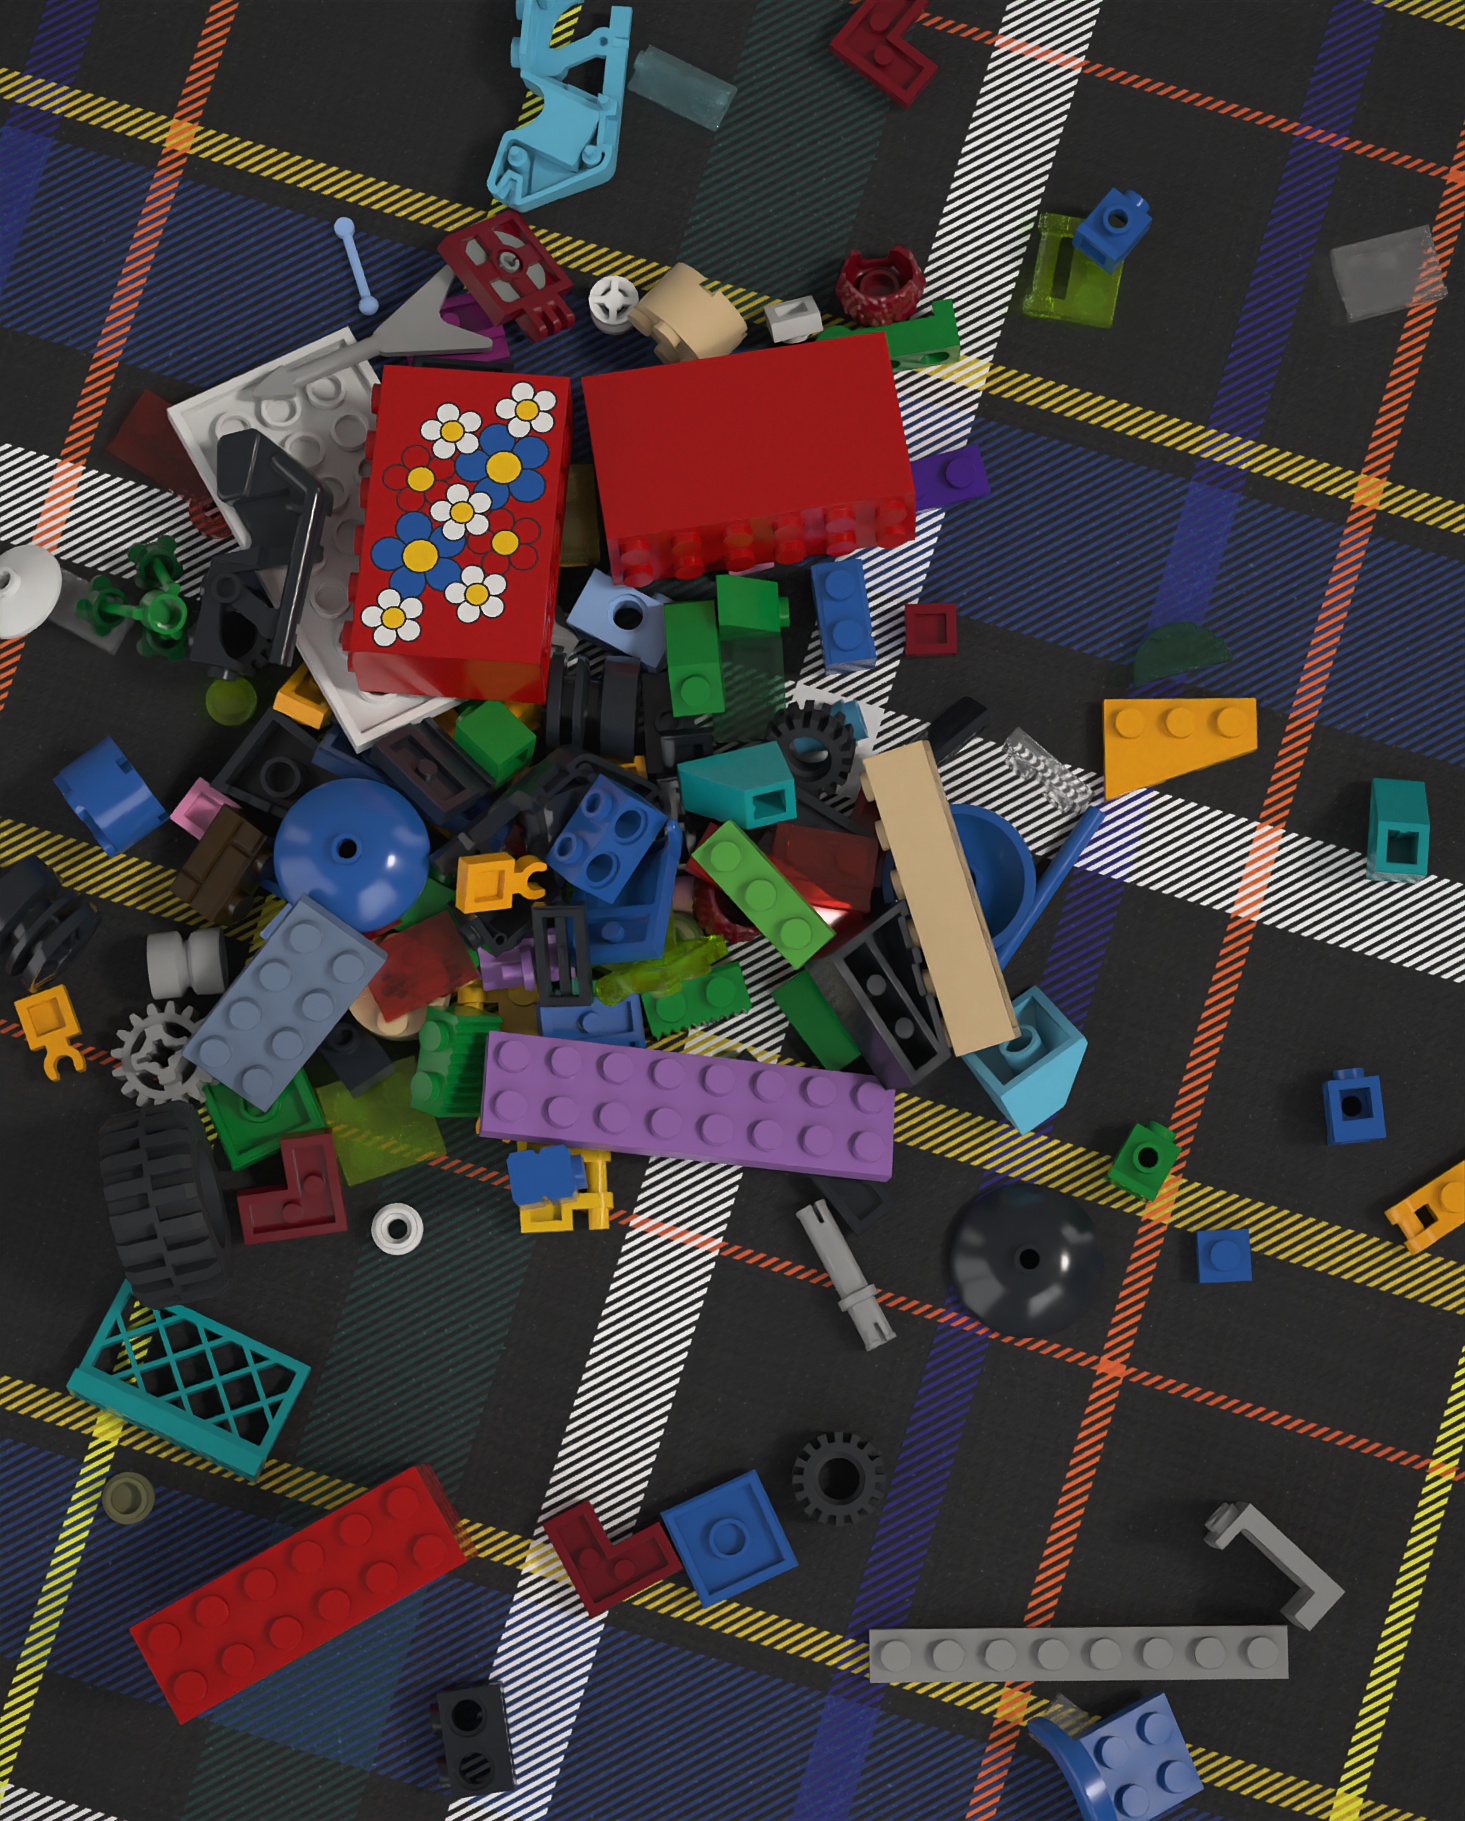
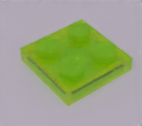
M414 1055L393 1062L396 1069L395 1073L354 1100L340 1081L316 1089L328 1126L333 1129L335 1147L349 1187L448 1154L436 1117L410 1107L412 1099L410 1083L412 1077L416 1074L418 1065Z

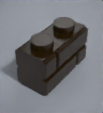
M224 803L169 887V891L211 922L232 928L235 922L243 920L251 911L254 904L252 896L262 880L271 877L275 873L274 846L277 834L265 827L263 823L248 812Z

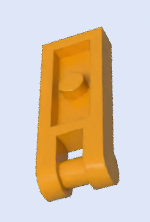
M1465 1159L1384 1211L1391 1224L1397 1223L1408 1240L1404 1244L1412 1256L1429 1247L1465 1222ZM1423 1205L1426 1206L1435 1220L1426 1228H1424L1415 1214V1211Z

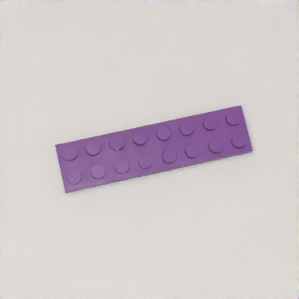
M489 1031L485 1047L479 1137L550 1145L565 1144L568 1147L887 1182L892 1177L895 1089L885 1091L878 1078L873 1075Z

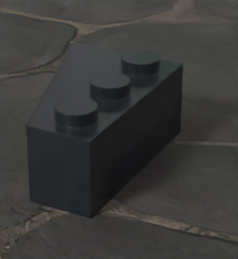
M905 899L875 906L827 943L804 964L885 1091L916 1085L951 1057L933 994H927L918 963L923 962L919 946L913 947L905 916L909 915Z

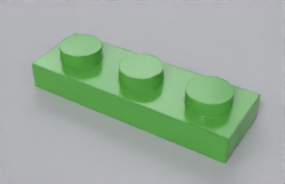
M733 819L726 821L691 854L796 970L800 969L837 935Z

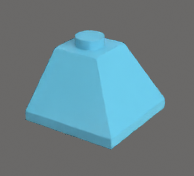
M1036 985L1011 1002L1022 1036L961 1055L999 1110L1022 1136L1065 1106L1088 1045L1085 1037Z

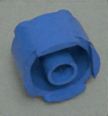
M109 735L60 770V774L52 779L81 821L85 822L110 858H113L118 853L122 854L171 818Z

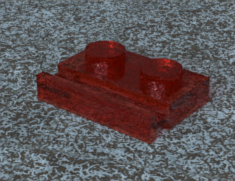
M146 389L119 428L118 435L112 443H109L106 450L115 458L193 506L197 501L196 497L206 485L168 419L167 408L173 405Z
M781 822L775 825L770 861L811 906L864 915L870 912L869 903L871 890H873L878 855V838Z
M447 909L376 944L388 953V957L383 966L368 983V987L383 1014L386 1024L390 1025L482 979L464 941L455 930L456 924Z

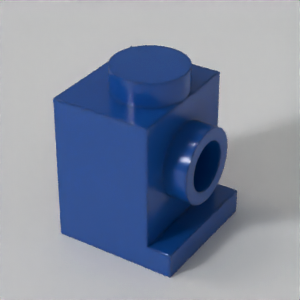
M1113 187L1088 218L1078 226L1072 245L1111 275L1148 232L1153 219L1147 214L1150 209L1148 203L1132 190L1127 189L1122 194ZM1114 215L1126 225L1123 228H1114L1109 224L1108 218Z
M1364 1068L1333 1071V1080L1322 1084L1328 1133L1326 1136L1327 1146L1379 1141L1386 1138L1379 1076L1365 1077ZM1345 1098H1353L1358 1103L1359 1110L1355 1116H1347L1342 1111L1341 1104Z

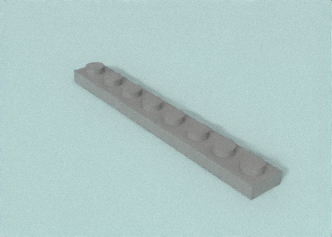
M1287 1625L869 1629L870 1683L1289 1679Z

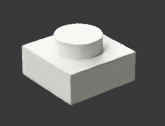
M812 295L763 307L766 324L774 343L780 341L788 344L799 343L809 339L812 333L823 331L820 312Z

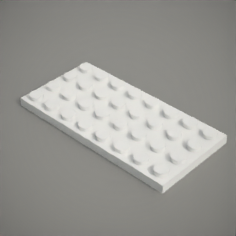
M347 326L167 408V415L242 550L249 549L252 543L250 524L239 511L222 502L217 496V443L220 437L255 428L297 459L332 490L334 496L331 517L326 516L320 541V545L324 547V559L322 562L315 563L312 566L300 624H297L295 634H298L295 645L356 754L373 747L374 743L409 723L415 725L420 723L423 718L437 716L470 699L360 691L355 672H348V652H343L342 634L345 620L353 621L354 604L348 602V584L350 573L359 572L360 556L354 555V534L357 524L365 525V508H360V485L362 477H370L371 461H366L365 456L366 436L368 430H376L377 415L371 412V395L373 384H381L368 360L296 389V397L292 399L254 400L252 397V390L280 365L290 370L356 343V339ZM288 565L254 571L274 608L278 610Z

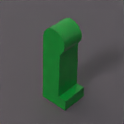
M952 298L932 302L931 317L854 331L844 326H831L824 329L816 340L821 341L885 331L893 373L960 361V340Z

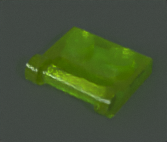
M1054 213L1040 215L1037 230L1041 233V240L1030 295L1024 297L1022 313L1034 318H1054L1107 329L1111 328L1124 260L1109 275L1074 247L1065 300L1050 297L1061 238H1074L1076 229L1086 219ZM1110 224L1114 228H1123V226Z
M723 934L665 942L662 959L643 960L624 971L605 975L596 982V995L602 1004L609 1007L623 1002L629 994L651 992L652 998L672 995L682 989L680 982L707 975L712 971L710 964L729 954Z

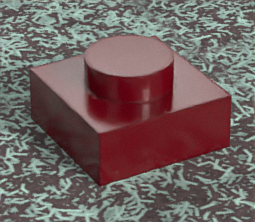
M956 603L905 604V658L956 657Z

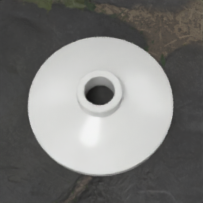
M21 545L0 555V639H15L30 633L45 621L57 603L62 586L61 568L57 559L43 547Z

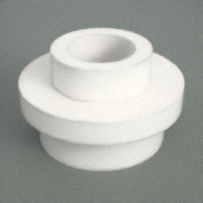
M402 1203L389 1204L380 1209L375 1215L371 1227L372 1237L376 1245L384 1252L392 1255H403L414 1250L420 1243L424 1230L422 1219L417 1211ZM394 1220H403L407 1224L406 1235L401 1239H393L388 1231L389 1225Z

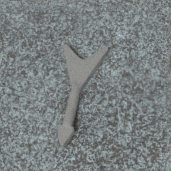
M447 264L373 332L372 336L290 370L280 365L252 390V397L254 400L292 399L296 397V389L378 355L391 357L490 352L493 348V342L488 337L448 324L440 317L441 308L456 276L455 272Z

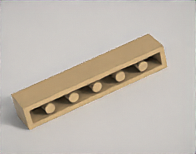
M920 740L863 759L866 771L859 773L861 785L869 802L875 800L881 820L875 822L876 833L884 851L891 849L897 869L890 871L892 884L898 899H907L912 919L906 920L913 947L919 946V949L922 948L928 966V968L921 970L927 993L933 994L934 998H938L943 1013L940 1021L948 1048L953 1047L955 1055L958 1057L1022 1036L929 741Z

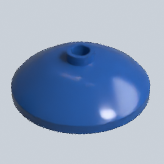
M339 779L312 789L301 797L288 811L280 825L275 840V874L278 884L291 906L304 893L360 934L368 933L395 922L417 901L428 879L431 864L428 857L431 855V847L428 833L421 817L411 803L400 793L382 783L368 779ZM348 841L356 843L357 852L353 857L345 859L339 856V848L343 843Z
M949 804L994 949H996L1015 935L1031 910L1036 891L1034 861L1030 849L1021 834L1005 818L980 806ZM891 849L887 851L882 870V892L885 904L899 900L890 875V871L897 869ZM905 899L909 915L905 916V920L912 919L907 899Z

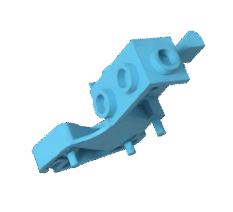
M516 0V16L518 20H522L521 37H513L511 65L515 68H521L520 77L523 79L525 86L533 94L544 98V107L539 116L531 123L516 130H509L503 135L487 180L488 189L497 201L524 213L554 200L601 185L614 176L626 79L632 7L612 6L609 28H597L589 36L555 49L550 48V42L554 27L560 16L572 5L584 3V0ZM595 57L606 59L602 94L598 93V97L570 84L567 85L560 82L567 76L570 68Z

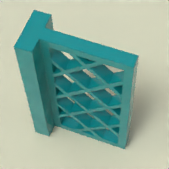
M125 1278L78 1369L75 1368L66 1385L70 1395L256 1484L265 1467V1461L311 1371V1367L182 1305L163 1308L162 1310L174 1315L163 1320L159 1310H153L156 1322L127 1332L121 1313L130 1296H134L131 1283ZM183 1321L197 1326L202 1344L173 1354L164 1328ZM118 1323L121 1334L109 1338L115 1324ZM159 1330L167 1356L138 1366L129 1340ZM204 1330L220 1338L208 1342ZM124 1342L132 1365L131 1369L109 1375L94 1367L102 1349ZM230 1343L243 1348L249 1367L219 1377L211 1350ZM205 1352L214 1379L184 1389L176 1362ZM251 1352L266 1359V1361L254 1364ZM170 1364L179 1391L158 1398L147 1393L141 1374ZM279 1365L296 1374L287 1392L266 1399L257 1372ZM252 1374L260 1401L231 1411L222 1384ZM135 1376L139 1388L122 1380ZM217 1386L225 1413L206 1420L193 1415L187 1396ZM182 1398L186 1411L169 1402ZM282 1402L273 1419L269 1406ZM264 1409L269 1428L260 1446H257L239 1437L234 1418ZM228 1421L232 1433L216 1426V1424Z

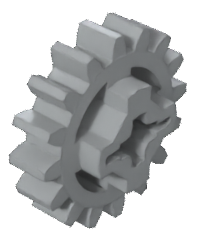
M168 1001L164 1013L152 1003L147 1005L148 1017L146 1019H142L135 1014L130 1015L129 1018L134 1026L131 1032L118 1030L116 1034L121 1040L125 1041L124 1047L111 1050V1056L122 1061V1066L112 1071L113 1077L119 1080H128L121 1089V1092L129 1098L138 1095L136 1105L142 1108L175 1100L188 1102V1099L191 1097L204 1103L207 1100L202 1090L204 1085L218 1086L220 1082L180 1054L189 1038L186 1036L177 1038L176 1032L171 1028V1026H181L187 1028L193 1034L205 1019L203 1018L198 1021L200 1012L191 1006H188L181 1012L180 1005L173 1001ZM167 1050L175 1051V1054L168 1058ZM168 1058L169 1066L164 1067L161 1065V1062ZM195 1066H196V1069H195L194 1073H193L192 1076L190 1077L192 1071L194 1070V1068H195ZM148 1078L152 1080L158 1078L165 1091L151 1089L145 1084L143 1079Z

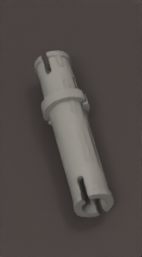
M824 1198L815 1202L813 1206L809 1205L798 1211L796 1216L800 1219L842 1299L838 1302L842 1312L848 1311L868 1352L897 1336L892 1331L875 1298V1295L878 1294L875 1285H868Z

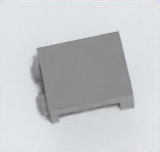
M1237 1501L1234 1505H1228L1225 1502L1206 1521L1205 1526L1210 1531L1203 1540L1209 1546L1223 1550L1241 1532L1300 1587L1280 1610L1295 1626L1310 1631L1345 1593L1337 1583L1251 1503Z

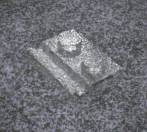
M1429 225L1335 248L1329 253L1342 302L1344 301L1347 311L1348 323L1444 299L1448 294L1446 286L1444 287L1442 281V270Z

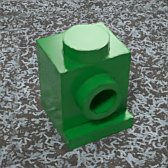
M1152 1120L1148 1122L1146 1128L1136 1123L1121 1146L1104 1180L1146 1204L1154 1202L1182 1150L1181 1147L1173 1144L1177 1135ZM1142 1149H1150L1156 1154L1157 1159L1153 1167L1145 1168L1139 1163L1138 1154Z

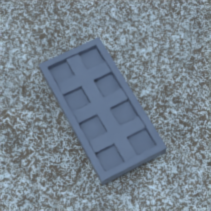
M303 893L184 1044L180 1054L266 1113L387 960L388 953Z

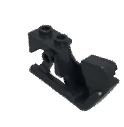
M255 428L223 435L217 443V496L222 502L235 508L246 518L252 530V543L249 549L212 557L209 572L204 575L200 585V600L202 604L198 622L193 625L189 636V650L191 652L189 660L207 667L205 676L236 683L238 674L254 677L256 669L231 658L223 646L221 633L227 605H232L257 626L258 632L263 637L272 640L268 663L291 667L298 635L295 632L297 624H300L312 566L315 563L322 562L324 559V547L320 545L325 518L326 516L331 517L334 505L332 490L321 479ZM288 565L279 610L269 608L249 591L242 578L235 574Z
M563 744L430 855L428 860L440 874L445 876L458 865L459 857L498 853L489 849L485 841L523 810L526 829L519 836L525 844L527 855H534L544 862L556 839L568 824L599 774L641 795L664 813V810L660 808L659 802L655 800V797L660 792V788L647 779L574 744ZM510 855L515 859V861L521 858L518 855ZM547 864V870L533 872L527 883L536 882L543 887L545 895L538 899H527L520 893H515L512 895V908L464 914L455 906L456 902L451 899L447 905L459 922L455 927L457 934L473 951L481 947L495 958L503 952L514 949L521 943L523 935L533 927L531 906L534 902L554 904L555 901H562L560 888L564 885V877Z

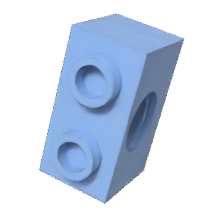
M594 569L567 618L566 624L572 628L576 636L614 656L641 658V670L657 674L661 671L667 660L663 605L664 603L675 601L654 592L651 598L626 585L614 586L611 569L607 574ZM631 608L641 613L643 619L638 627L632 630H624L615 624L614 619L616 615L623 609Z

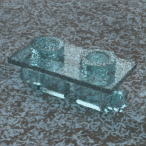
M650 44L646 52L643 50L639 52L633 66L636 71L627 86L628 90L713 132L717 131L738 91L737 87Z

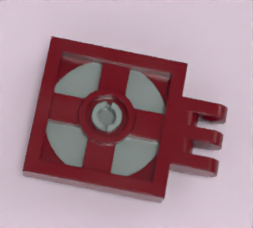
M512 208L444 237L437 247V251L496 327L515 320L532 342L537 343L546 339L547 336H553L561 330L574 326L575 316L562 299L574 284L515 209Z

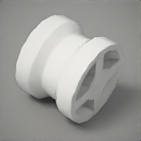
M608 276L597 281L591 289L589 295L591 319L595 326L603 333L620 335L634 327L627 317L639 302L638 292L633 283L624 277ZM624 306L622 311L617 314V311H619Z

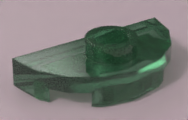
M1192 622L1169 623L1153 631L1138 648L1132 666L1133 688L1230 662L1233 657L1224 640L1219 636L1216 637L1208 629L1196 626V623Z

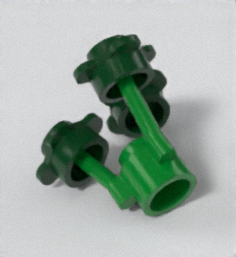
M161 535L156 541L142 544L136 542L129 547L127 552L129 560L134 563L137 573L134 576L136 585L144 590L151 589L152 587H163L162 590H153L145 594L140 600L139 606H129L128 599L124 593L117 588L110 587V580L106 576L98 575L91 579L90 588L83 598H78L75 601L73 607L75 616L85 619L92 626V632L96 636L101 637L109 635L112 628L119 626L125 617L140 620L143 624L142 637L136 642V649L141 656L146 658L153 654L164 656L173 663L182 660L186 655V649L183 645L186 640L187 628H190V620L187 617L185 603L178 597L181 589L180 585L175 583L183 575V566L178 562L174 553L177 548L175 539L170 535Z

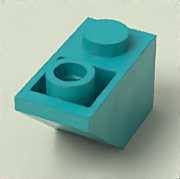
M777 741L677 764L680 800L684 810L724 823L729 819H733L740 828L746 830L797 818L794 778Z
M1382 778L1372 779L1366 880L1417 884L1427 876L1430 821L1424 782Z

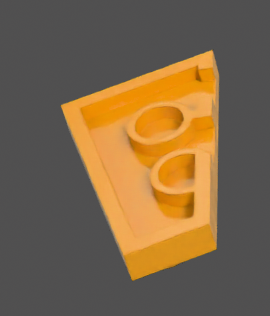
M1256 698L1104 699L1102 702L1104 803L1120 798L1122 795L1164 783L1166 780L1195 770L1199 771L1255 752L1257 749Z

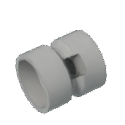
M221 927L197 929V931L190 934L188 940H184L178 931L148 934V974L151 992L155 1000L184 997L189 987H192L197 995L224 994L229 986L228 958L225 937Z

